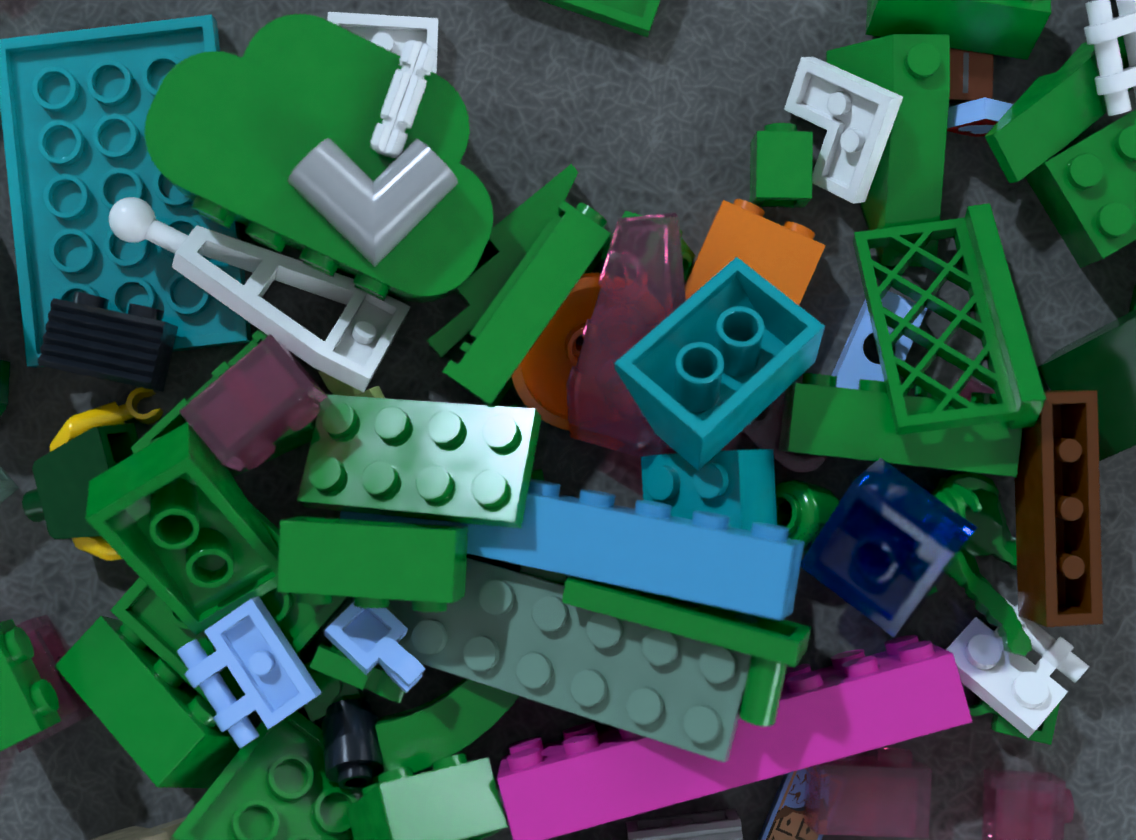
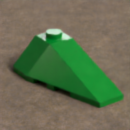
M892 34L828 50L826 52L827 63L903 96L867 198L860 205L868 230L940 221L950 96V34ZM938 240L929 241L923 250L937 257ZM890 246L875 248L879 263L884 267H896L905 256ZM913 261V262L910 264L909 267H924V266H922L921 264L917 263L916 261Z

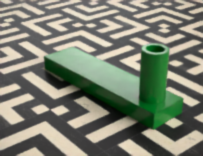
M576 576L566 579L562 603L751 655L739 716L742 720L758 726H772L775 724L787 665L796 667L807 650L811 631L809 626L783 619L768 618Z

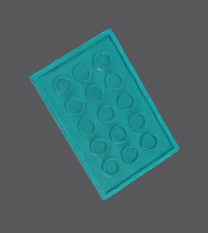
M212 14L0 39V110L28 367H44L38 365L37 359L41 354L40 347L43 344V335L46 332L45 325L48 322L51 301L53 298L72 302L74 292L109 299L107 310L128 313L130 303L164 311L162 321L178 327L173 352L244 344L252 341L250 322L172 268L174 253L146 239L137 243L125 242L112 232L109 225V213L113 205L123 198L136 197L146 201L152 207L157 220L186 235H189L195 226L198 225L241 240L239 222L234 220L230 229L202 217L198 214L199 211L191 208L193 200L180 192L158 170L148 153L145 141L147 113L167 73L180 61L194 54L220 51L218 24ZM203 256L238 282L245 285L244 269Z

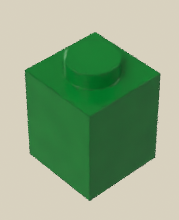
M791 123L768 124L764 126V131H756L750 142L751 203L759 207L804 208L812 199L813 132L797 131V125Z

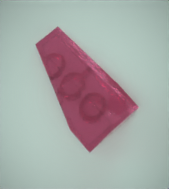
M675 212L619 218L599 279L601 289L591 319L586 320L582 333L584 339L576 367L572 366L567 381L568 433L571 438L636 457L673 453L676 451L655 434L615 371L614 365L619 358L686 301L679 216Z

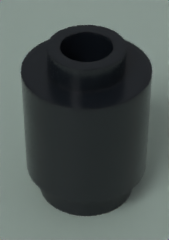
M346 699L335 702L326 709V718L322 722L326 777L328 780L338 783L342 789L353 790L369 786L373 782V778L383 771V761L375 724L378 722V716L371 711V704L368 701Z

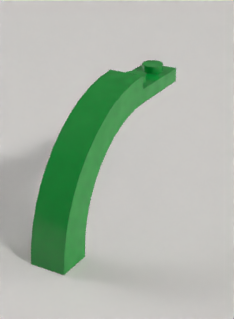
M517 405L506 406V407H516V408H518ZM542 468L532 470L531 479L545 481ZM521 565L520 572L565 585L566 574ZM464 678L453 688L431 701L412 709L382 716L375 724L385 773L409 766L416 773L432 766V763L440 759L452 756L489 730L513 706L519 695Z

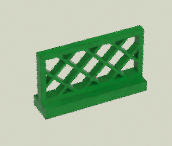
M990 203L967 206L965 218L854 232V250L896 434L902 435L1009 421L1011 429L1034 427L1046 397ZM954 238L957 253L949 263H946L923 249L931 240ZM890 246L905 256L891 271L872 260L869 249ZM913 261L938 274V277L926 291L901 277ZM960 264L962 271L957 269ZM876 278L882 281L879 287ZM947 280L966 290L969 294L970 300L961 311L935 297ZM891 287L916 301V304L904 318L882 306L881 300ZM925 307L951 322L939 339L912 324ZM972 312H974L975 319L969 317ZM887 325L894 329L890 335ZM959 328L979 338L982 342L983 349L974 361L946 345ZM902 335L929 350L916 368L894 356L893 347ZM937 356L964 371L951 390L924 374ZM985 360L987 361L989 370L982 366ZM899 375L906 378L902 385L900 383ZM974 377L994 389L998 404L976 406L959 394L971 378ZM914 385L919 386L942 401L934 412L908 415L904 397ZM950 406L954 408V410H947V409H948Z

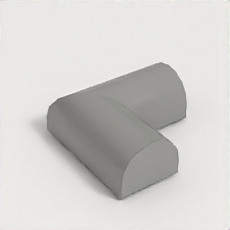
M330 138L317 145L288 177V183L374 267L458 184L456 176L428 146L418 139H415L374 181Z

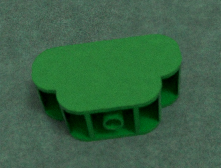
M292 14L274 19L254 35L242 57L227 52L209 51L185 58L176 64L164 77L148 110L145 121V141L148 153L158 170L180 192L193 200L191 208L199 211V215L230 229L235 220L247 226L245 233L250 235L252 240L279 253L283 252L285 245L301 251L302 253L299 258L303 260V264L330 277H334L337 269L355 277L353 284H355L354 288L379 300L385 301L388 293L403 300L417 303L434 302L451 295L474 271L487 245L493 227V208L485 186L471 170L461 164L470 132L466 106L456 89L444 78L433 72L430 73V76H424V79L427 81L411 129L406 128L405 130L408 138L403 151L415 139L420 140L449 167L456 176L458 184L376 267L288 183V177L297 165L327 138H330L373 181L396 159L381 155L371 149V139L377 123L382 124L383 122L380 114L395 71L402 68L399 65L401 56L321 17L308 14Z

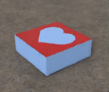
M984 97L951 106L948 109L947 131L972 137L985 136L1013 104Z

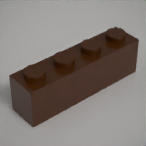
M1044 391L1046 401L1035 426L1022 428L1017 477H1015L1018 616L1045 627L1103 624L1097 391Z

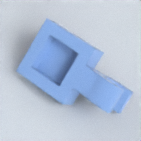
M353 602L325 629L324 636L365 675L379 663L388 676L406 693L423 677L422 673L425 670L423 665L398 644L407 634L408 628L387 608H361L354 606Z

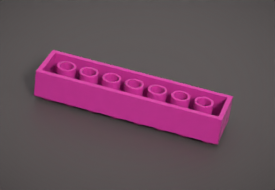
M906 635L886 641L884 643L886 651L866 657L863 649L839 653L831 657L833 666L811 671L810 664L788 667L785 672L775 724L772 726H758L739 718L729 760L726 762L696 754L614 726L597 730L595 723H585L568 728L563 731V740L545 745L542 744L540 737L516 742L509 746L510 754L502 756L497 776L513 840L550 839L971 723L972 719L954 654L932 644L931 641L924 640L919 642L917 635Z

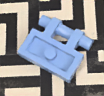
M259 596L251 598L204 631L217 650L210 656L207 655L198 639L190 641L177 650L178 655L188 669L184 674L193 689L198 686L217 713L213 720L222 733L228 730L239 749L260 736L248 718V715L256 710L266 727L270 729L322 693ZM228 667L245 693V696L239 700L235 698L220 675V672Z

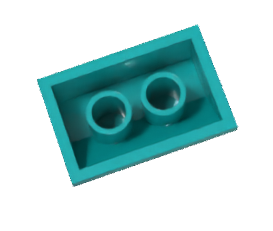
M736 257L615 362L614 369L655 434L699 471L816 362L825 326Z

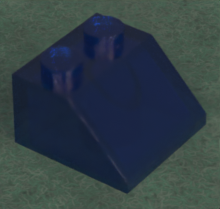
M879 458L852 482L801 561L800 567L892 637H895L977 530V527L886 461Z

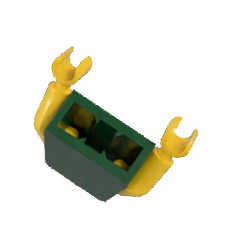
M136 388L128 395L125 404L118 406L114 401L69 417L50 443L49 453L34 461L32 471L37 488L26 492L23 496L22 506L25 515L33 522L45 520L48 533L54 539L71 538L75 547L79 550L106 561L123 560L85 520L89 481L133 455L131 447L138 441L135 424H124V421L135 418L141 423L151 424L159 420L163 414L161 408L151 410L145 414H140L137 411V405L141 399L156 393L151 389Z

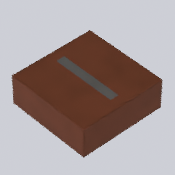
M950 48L949 104H962L984 97L993 99L994 55Z

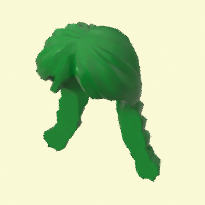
M965 471L952 474L950 477H943L939 483L934 484L935 489L930 490L920 502L915 519L917 537L926 545L932 562L946 575L953 578L960 587L965 588L967 597L975 603V609L979 613L986 615V619L990 624L999 627L998 634L1002 637L1004 651L1025 657L1032 650L1030 638L1022 629L1021 622L1018 620L1013 607L980 574L975 556L993 555L996 560L1017 570L1016 538L1012 537L1006 524V517L999 500V490L993 480L975 472Z

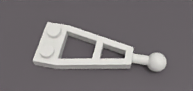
M123 198L113 205L109 213L110 228L119 239L129 243H137L146 239L174 253L173 269L310 366L363 393L400 330L410 309V306L389 295L386 296L385 301H382L354 288L355 284H353L354 279L337 273H335L334 277H330L303 264V261L198 225L195 226L189 235H186L157 220L152 207L140 198ZM203 256L252 272V275L243 285ZM274 280L347 305L325 342L262 298Z

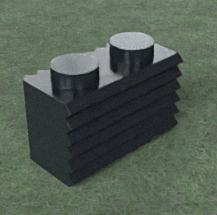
M74 292L72 302L53 298L50 303L51 310L48 313V322L45 325L46 332L43 335V344L40 347L41 354L37 359L38 365L161 392L164 391L178 329L177 326L162 321L164 311L131 303L129 304L127 314L107 310L109 299L81 292Z

